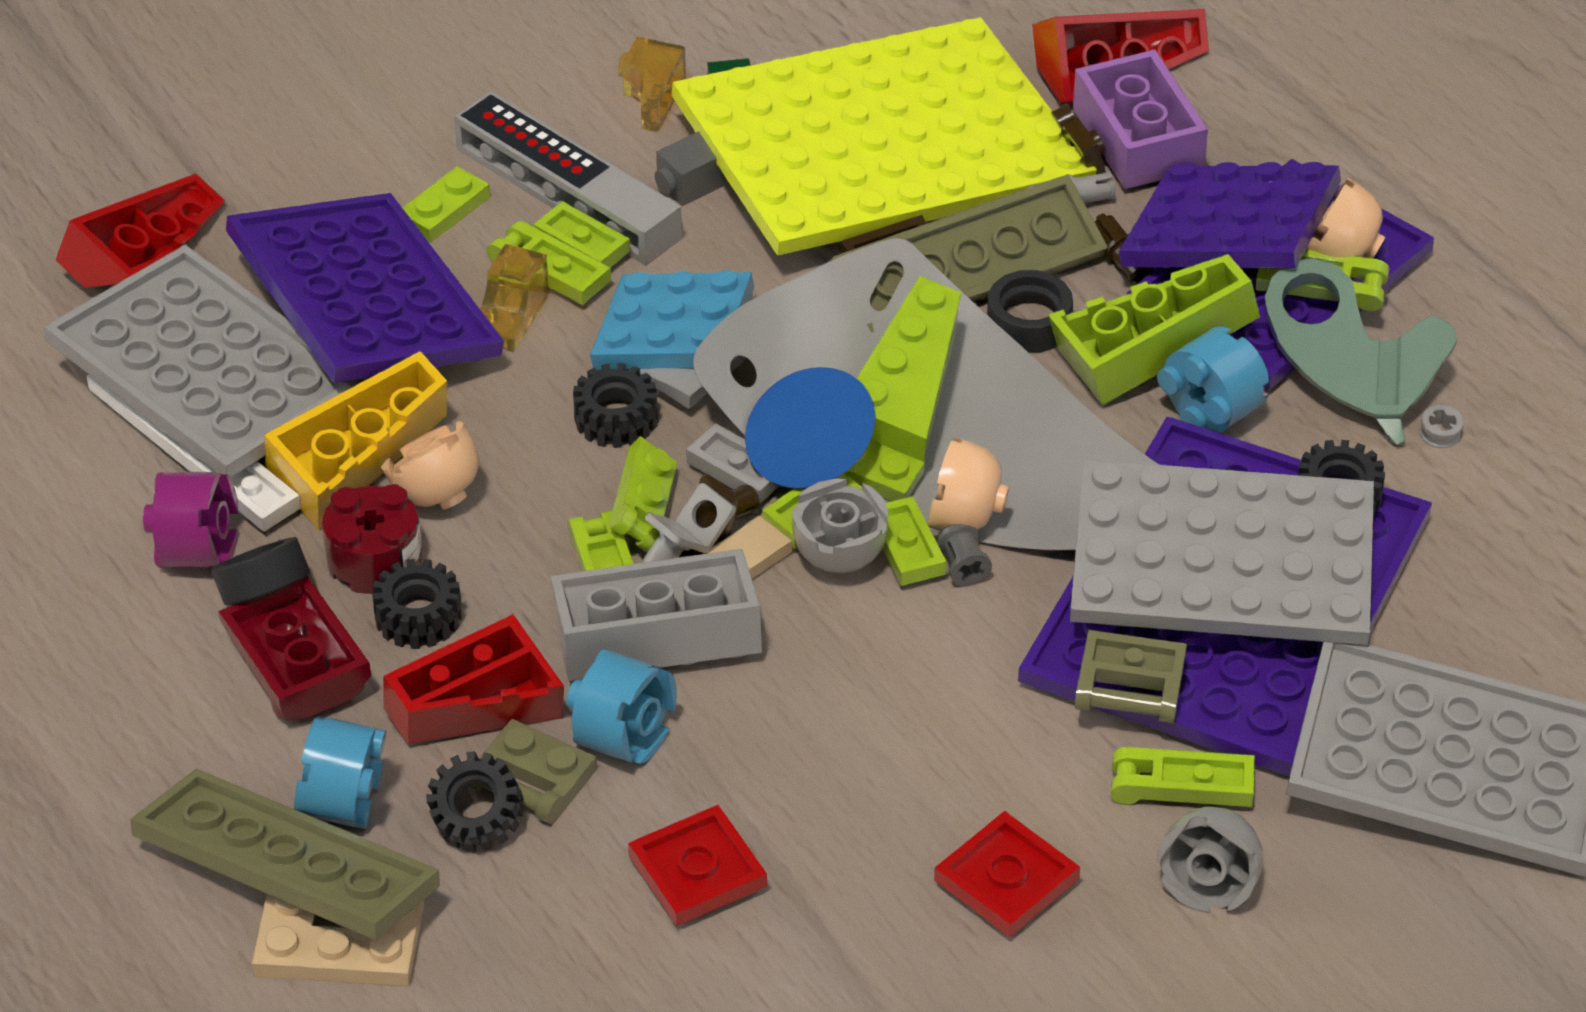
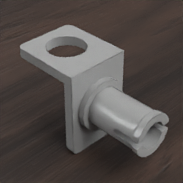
M701 483L676 520L648 512L645 519L657 528L660 535L641 563L679 558L683 550L689 551L690 549L708 554L734 515L736 507L709 485ZM711 501L716 506L717 517L711 526L701 528L696 521V511L702 503Z

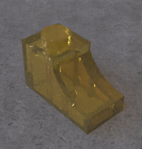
M637 36L629 52L622 53L618 65V75L623 77L624 95L633 97L641 105L642 129L658 132L675 101L671 96L672 82L686 79L685 46Z
M505 244L487 272V286L480 310L504 340L503 350L514 352L549 295L547 254Z

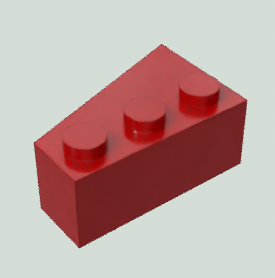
M514 614L400 667L383 677V709L408 745L503 729L511 719L525 725L562 719L564 685Z

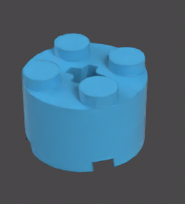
M1222 326L1209 329L1172 353L1167 358L1164 368L1157 373L1159 386L1168 394L1172 404L1180 414L1181 421L1218 433L1224 432L1264 405L1268 395L1263 396V386L1269 383L1265 364L1254 346L1244 337L1238 340L1226 334L1231 329Z
M608 649L601 650L595 662L586 672L583 680H575L567 694V706L573 709L572 730L574 743L625 762L632 763L633 761L638 764L647 762L659 750L669 731L668 727L662 726L666 710L675 712L677 686L673 674L658 666Z
M317 716V719L313 720L302 754L301 764H304L302 781L297 780L294 810L322 821L366 829L373 800L369 799L372 789H379L383 775L384 760H381L386 740V730Z

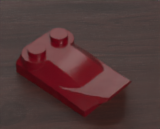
M308 576L274 592L218 611L221 623L270 696L273 712L279 718L292 721L303 720L349 701L362 692L365 683L372 676L368 659Z

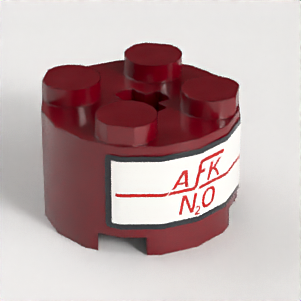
M390 484L385 487L369 485L354 489L343 487L331 495V503L324 512L322 529L326 561L330 576L333 579L337 576L340 580L349 583L350 589L353 592L372 594L374 582H380L379 574L384 570L392 574L391 565L399 562L401 567L405 568L407 567L408 559H415L416 566H420L422 560L420 523L415 505L408 498L407 490L397 484Z

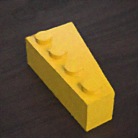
M419 351L264 434L266 469L299 494L300 510L319 531L322 528L325 509L330 505V498L334 492L343 487L354 489L369 486L384 473L381 469L384 461L390 457L394 464L403 456L399 450L400 448L428 433L447 416V380Z

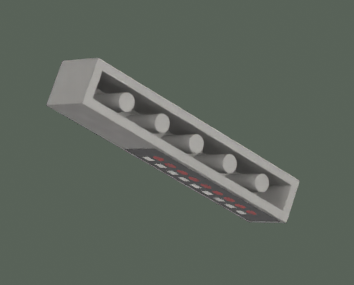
M489 91L454 116L456 147L459 151L551 208H554L563 201L630 238V252L627 255L647 266L682 239L681 206L673 199L665 197L645 185L640 179L632 177L611 164L607 159L601 158L584 148L576 140L570 139L556 131L546 122L538 120L517 107L513 102L507 101L496 93Z

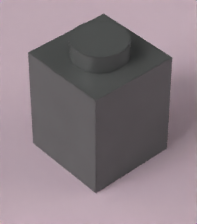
M699 131L656 151V184L664 195H670L681 206L725 186V176L716 164L717 158Z

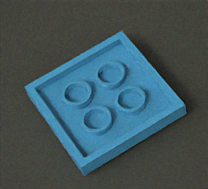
M723 270L717 273L679 271L671 274H647L645 272L622 274L590 353L593 368L601 369V365L609 364L610 369H617V363L625 364L626 369H631L632 366L640 369L694 368V354L703 340L729 314L750 301L755 287L752 272Z

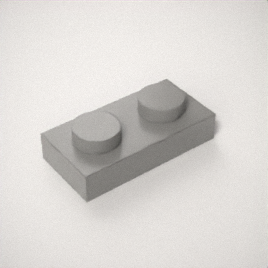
M716 423L686 449V461L688 464L709 474L732 489H736L743 484L752 486L759 496L760 503L780 486L767 480L755 469L748 457L745 439Z

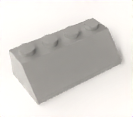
M743 549L551 576L561 652L568 681L583 679L588 669L595 662L597 655L603 649H608L660 668L674 665H691L696 662L723 658H740L744 655L762 653L760 604Z

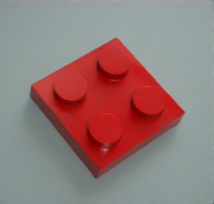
M719 804L628 843L630 859L676 926L768 887L766 871Z
M1003 811L934 868V881L1008 937L1014 935L1080 880V866L1006 811Z

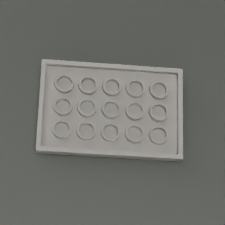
M183 245L44 326V337L47 343L216 472L227 474L230 477L266 455L264 434L368 379L362 378L352 382L333 383L287 318L187 245Z
M1084 459L1070 622L1368 645L1371 609L1374 481Z
M1323 642L1285 795L1585 877L1586 703L1369 644Z

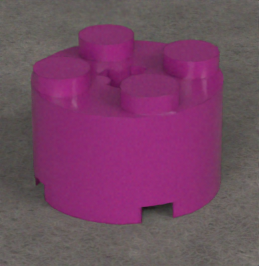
M216 472L157 473L153 504H146L144 507L143 526L146 533H153L154 561L158 568H213L233 557L237 544L238 529H229V514H238V502L235 487L230 476Z

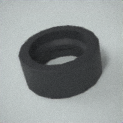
M1019 270L1006 274L993 283L988 293L987 315L1028 353H1041L1056 348L1057 344L1049 317L1039 320H1026L1014 317L1005 310L1020 303H1035L1046 306L1054 312L1064 309L1066 315L1073 313V295L1066 283L1053 274L1038 270Z
M289 537L232 557L213 567L211 572L224 605H234L286 587L309 575L310 570L298 538Z

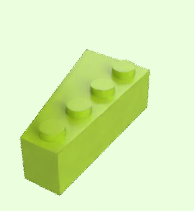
M1229 254L1171 273V280L1160 284H1148L1146 281L1130 287V294L1105 302L1103 296L1085 302L1086 309L1068 315L1065 314L1064 309L1048 314L1059 352L1102 405L1156 376L1158 371L1164 368L1167 358L1172 353L1209 329L1218 326L1231 329L1226 333L1229 335L1260 318L1252 281Z
M919 276L856 379L868 390L874 404L875 426L871 440L925 462L936 409L939 404L943 380L957 328L961 292Z

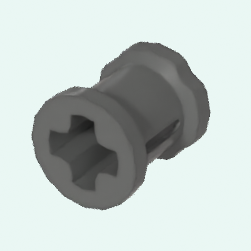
M959 524L948 526L940 532L937 542L942 554L948 557L951 564L949 574L955 584L959 586L975 585L983 581L990 574L992 563L988 555L982 552L978 545L979 537L976 528Z

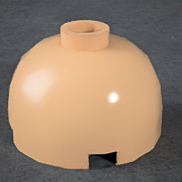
M1347 177L1334 195L1337 197L1336 200H1333L1330 206L1327 207L1306 249L1331 257L1365 256L1366 258H1373L1385 239L1383 235L1378 233L1383 220L1381 206L1371 192Z
M459 421L456 422V431L450 432L447 425L438 427L400 448L399 450L404 458L395 465L389 457L381 466L389 483L397 484L407 490L408 498L415 506L430 507L439 504L444 510L453 507L466 498L467 495L464 489L473 482L479 467V457L472 436L465 424Z
M955 437L951 440L938 476L937 484L939 486L936 499H932L928 519L929 528L943 531L948 526L960 524L972 526L978 531L987 525L993 512L1003 513L1010 486L1001 484L1002 468L997 457L987 448Z

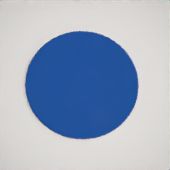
M816 367L803 369L787 375L766 390L755 404L748 418L745 444L751 463L767 480L789 488H808L817 482L841 476L860 459L872 438L875 426V409L868 390L858 379L838 369Z

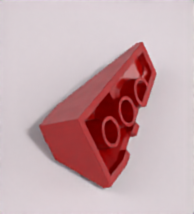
M1205 9L1056 16L1032 24L1036 67L1060 103L1074 102L1075 69L1151 50H1156L1166 67L1170 69L1209 51Z
M195 173L71 219L55 260L84 288L118 284L185 245L223 207L225 199Z

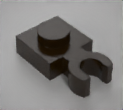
M1066 104L1052 111L1051 115L1061 128V133L1072 147L1076 146L1079 150L1087 168L1094 166L1097 169L1096 175L1106 172L1101 154L1106 152V148L1097 131L1093 129L1088 132L1079 118H1075Z

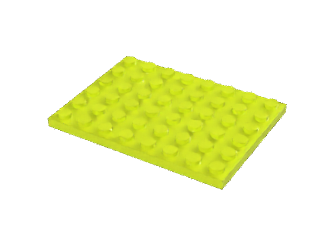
M981 17L672 82L671 96L694 131H699L717 158L716 164L777 256L843 241L919 215L923 216L925 222L944 218L1027 189L1030 185L1041 184L1067 174L1073 175L1074 178L1096 175L1097 171L1094 166L1089 168L1085 166L1079 150L1076 146L1072 147L1061 133V128L1051 115L1052 110Z

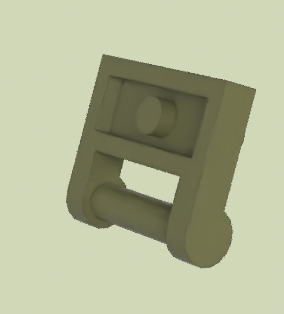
M1088 630L1076 691L1075 709L1090 711L1091 707L1153 715L1159 716V722L1174 724L1187 644ZM1095 682L1158 690L1163 691V695L1161 697L1094 687Z
M514 719L508 722L485 750V753L493 755L496 762L501 759L506 763L509 771H512L516 779L545 791V793H542L517 782L524 799L520 801L522 806L535 811L536 818L549 824H553L597 770L596 756ZM475 785L470 787L477 791H481L483 788H485L493 792L490 788L483 785Z

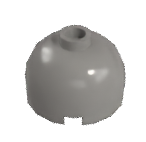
M836 478L817 482L803 490L798 497L799 503L795 509L793 508L792 513L793 535L799 552L814 567L830 573L844 574L858 571L869 565L884 547L888 528V508L884 498L871 486L862 483V489L847 486V479Z
M1203 807L1188 811L1168 829L1157 852V863L1160 860V867L1164 873L1161 879L1165 888L1180 903L1201 912H1210L1209 906L1216 908L1227 907L1226 911L1236 909L1245 902L1255 888L1263 867V847L1254 828L1241 815L1226 808Z

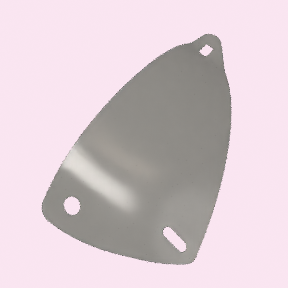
M893 238L863 247L766 291L729 314L709 333L696 349L693 365L699 382L726 416L745 435L748 418L759 398L773 384L787 375L803 369L827 367L844 371L857 378L919 276H922L961 292L957 328L926 451L924 474L910 497H914L927 524L932 499H936L939 484H937L942 463L948 446L954 437L987 448L997 457L1002 468L1001 484L1010 486L1005 508L1002 514L993 512L987 525L977 532L979 542L1037 550H1076L1084 459L1159 465L1092 413L1046 368L957 288L912 243L905 239ZM893 261L899 262L903 266V277L887 307L882 311H876L871 307L870 297L887 265ZM869 323L873 325L874 332L872 333L867 326ZM735 356H745L753 363L757 378L751 387H743L734 380L730 370V363ZM884 498L885 503L891 502L890 500ZM930 528L931 531H935V532H939V533L942 532V531H939V530H935V529Z

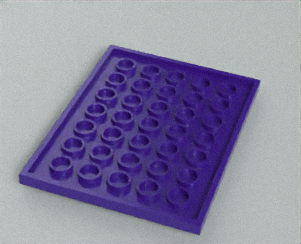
M1168 416L1145 452L1146 456L1159 465L1298 475L1299 463L1301 462L1300 459ZM1383 487L1381 506L1379 510L1376 509L1375 516L1373 517L1370 632L1430 517L1432 502ZM1073 577L1071 578L1020 665L1018 682L1075 701L1088 630L1187 644L1186 657L1174 724L1159 722V716L1098 707L1093 708L1221 753L1255 755V765L1290 776L1323 642L1070 622ZM1095 682L1094 687L1161 697L1163 695V691L1102 682Z

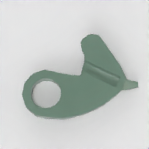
M1315 258L1300 260L1296 268H1282L1272 276L1265 295V312L1268 325L1279 350L1296 370L1316 388L1337 402L1376 418L1387 437L1395 446L1404 443L1406 439L1402 429L1401 418L1422 399L1433 379L1453 352L1457 343L1456 332L1453 326L1438 317L1429 316L1417 323L1409 332L1401 335L1398 339L1379 341L1380 338L1371 340L1368 338L1363 327L1352 279L1336 264ZM1302 284L1322 285L1334 294L1338 300V309L1331 318L1322 323L1305 324L1298 322L1290 317L1283 308V300L1290 290Z

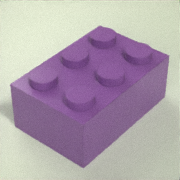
M1156 50L1075 69L1073 109L1088 132L1095 129L1101 137L1106 148V152L1102 155L1124 189L1159 181L1167 170H1170L1172 166L1178 163L1190 162L1196 166H1205L1208 128Z

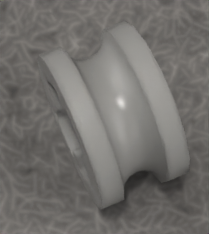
M1437 404L1430 406L1422 415L1420 437L1425 443L1436 448L1454 446L1459 442L1464 423L1461 413L1448 405ZM1434 424H1442V426H1443L1444 429H1449V430L1443 431V430H1441V428H1440L1439 425H1434Z

